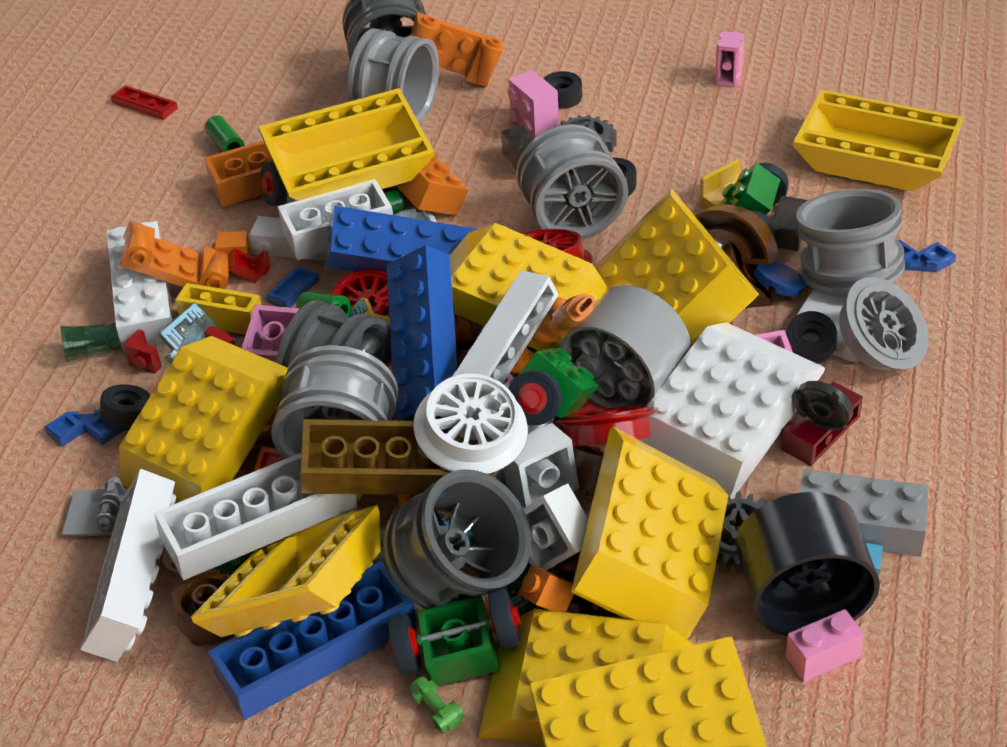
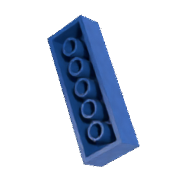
M334 206L329 221L325 267L353 272L364 269H377L387 272L386 264L425 245L451 254L468 233L477 229Z
M426 245L386 264L392 374L398 386V396L394 412L395 421H414L416 410L422 400L441 382L452 377L457 370L450 254ZM436 416L435 419H442V417Z
M381 561L365 570L362 574V579L353 585L350 589V594L341 600L339 607L335 611L328 614H321L320 611L315 612L298 622H292L291 619L285 620L271 629L264 630L263 627H258L246 635L235 637L208 651L215 676L244 720L388 643L387 639L390 638L389 618L400 614H407L413 628L417 627L414 602L398 588L389 570Z

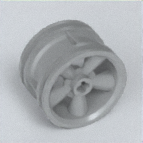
M375 28L365 32L355 47L349 66L347 82L349 102L400 88L420 125L432 107L438 86L439 56L434 42L417 36L399 37L393 32Z
M846 189L816 196L802 204L797 210L796 218L798 235L801 240L807 243V248L801 254L802 277L806 284L823 292L848 294L851 287L858 280L866 277H878L892 283L898 280L905 271L904 247L895 239V235L902 227L900 201L895 196L879 190Z
M327 345L314 347L302 352L292 360L285 376L282 388L283 399L277 407L271 431L276 449L285 459L302 453L303 419L391 421L398 396V386L395 377L380 360L355 348Z

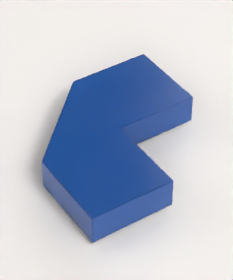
M898 240L904 247L905 270L938 272L956 260V254L938 242L917 252L902 240Z
M95 410L94 414H79V411L66 412L44 426L46 434L62 447L85 432L103 445L124 431L104 424L100 418L99 410Z

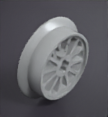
M878 277L860 279L851 287L839 316L841 334L850 351L861 362L878 370H889L892 368L900 370L910 369L921 363L928 350L929 337L923 315L912 298L894 283Z

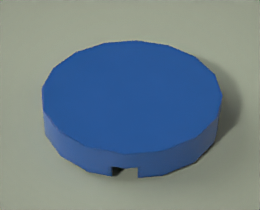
M774 261L770 265L757 264L753 272L754 277L762 286L768 288L771 285L776 288L774 292L788 297L799 296L806 286V282L801 274L780 262Z

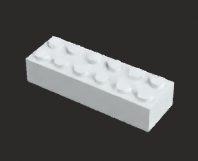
M157 221L141 223L155 228L154 238L161 239ZM117 227L107 230L116 328L122 349L125 351L123 345L138 329L144 331L147 344L149 345L169 343L161 334L163 330L174 322L169 284L166 281L120 266L125 245L123 235L127 227Z
M299 453L156 511L154 516L159 537L183 580H186L357 507L356 494L302 493V453Z
M140 469L121 501L80 650L118 662L124 651L129 652L131 650L136 634L141 635L147 621V616L143 615V611L148 608L153 596V591L149 590L150 583H154L159 571V566L155 565L156 559L160 558L164 549V544L159 537L154 512L174 505L176 495L172 494L175 481Z

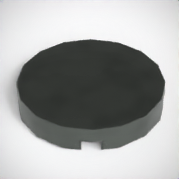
M807 381L800 385L793 397L794 406L798 413L804 419L806 416L812 419L811 424L821 429L840 430L848 424L853 415V406L848 397L828 383Z

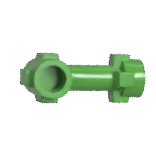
M420 677L412 683L410 688L413 699L417 703L424 700L434 711L435 714L431 716V720L442 734L447 730L452 731L461 724L460 720L465 717L463 711L455 701H451L446 705L435 693L438 689L433 680L429 681L426 677Z

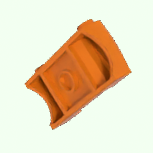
M419 12L416 14L410 36L427 38L434 42L439 56V67L464 75L466 81L487 87L503 52V41Z
M132 220L129 221L123 235L125 245L120 261L121 267L184 287L186 283L226 289L229 277V258L227 253L204 246L202 252L198 253L191 248H183L167 240L154 238L155 228Z

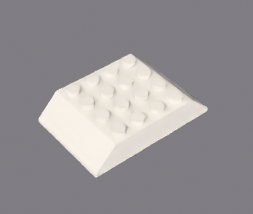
M727 322L707 326L655 397L647 405L648 407H658L659 410L650 416V437L638 440L714 479L733 499L797 409L794 406L793 397L800 385L807 381H818L825 371V367Z

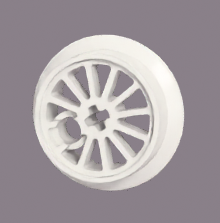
M460 374L444 380L422 400L414 417V435L422 452L432 462L451 472L468 469L488 474L498 471L518 457L527 439L526 417L511 391L499 381L481 374ZM468 397H474V399L470 401ZM488 409H494L497 413L491 414V410ZM436 416L446 417L442 419H435ZM453 427L447 434L441 431ZM497 428H502L506 430L505 432H501ZM484 433L491 437L493 441L487 442ZM458 435H460L462 438H464L463 443H459L454 439ZM476 439H477V441H478V443H479V445H469V444H468V443H469V440H476Z

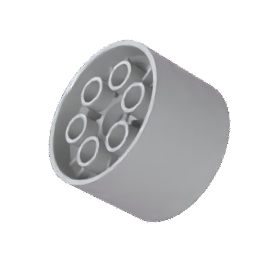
M620 285L608 289L595 302L591 314L581 324L571 328L564 336L560 348L572 357L571 362L578 368L583 367L594 376L593 381L599 385L588 400L601 408L647 406L690 350L691 342L685 324L667 302L646 289L631 285Z

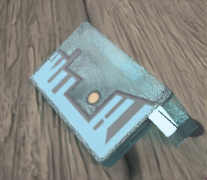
M196 302L192 303L158 333L162 341L172 350L165 357L170 364L182 346L201 340L205 337L204 331L211 325L217 326Z

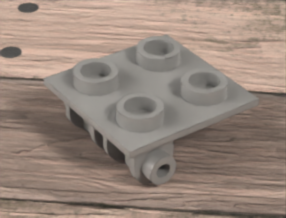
M111 477L105 482V489L74 490L62 536L112 535L120 503L128 489H124L121 480L118 477Z

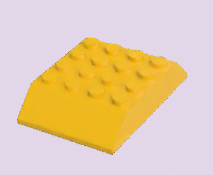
M400 88L258 126L288 196L298 201L376 179L381 189L409 182L435 156L433 148Z
M820 90L793 141V147L817 172L846 177L851 180L870 182L875 185L894 187L899 190L914 191L941 177L963 124L964 117Z
M672 189L596 265V270L608 289L620 285L636 286L654 293L667 302L685 324L689 333L691 347L707 326L724 322L730 323L759 295Z
M497 223L468 233L450 254L453 311L455 314L482 326L488 323L498 304L502 301L521 270L549 276L559 294L557 298L568 300L576 295L587 294L593 296L596 302L608 290L593 264ZM546 314L545 318L551 320L548 314ZM561 336V339L554 344L548 345L538 344L531 338L527 346L539 351L551 348L558 349L564 336Z
M213 336L182 346L119 446L121 483L130 488L140 469L175 481L172 494L176 495L174 503L176 504L232 481L282 399V388L288 368Z
M612 427L609 431L571 592L627 620L667 624L685 639H688L709 604L728 494L714 479Z
M377 505L327 519L257 549L191 616L193 623L220 637L235 634V637H240L258 627H263L264 630L271 629L285 620L291 619L292 622H298L315 612L320 611L321 614H328L335 611L339 607L341 600L350 594V589L356 582L362 579V574L373 565V560L381 552L380 518Z
M533 609L520 616L521 625L518 626L520 646L503 650L501 645L499 646L497 654L499 671L493 672L479 738L545 746L530 690L531 682L692 646L693 644L667 624Z

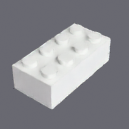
M376 179L278 206L282 231L297 260L327 252L329 221L334 206L393 215L392 206Z

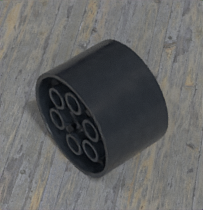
M800 492L782 496L755 510L738 530L735 541L736 551L755 616L761 625L776 634L788 636V633L844 609L855 621L868 611L878 596L880 588L879 577L852 507L837 496L821 492Z

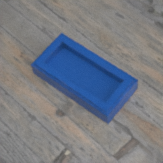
M297 266L266 295L267 302L278 307L291 308L303 292L309 291L319 281L318 273Z

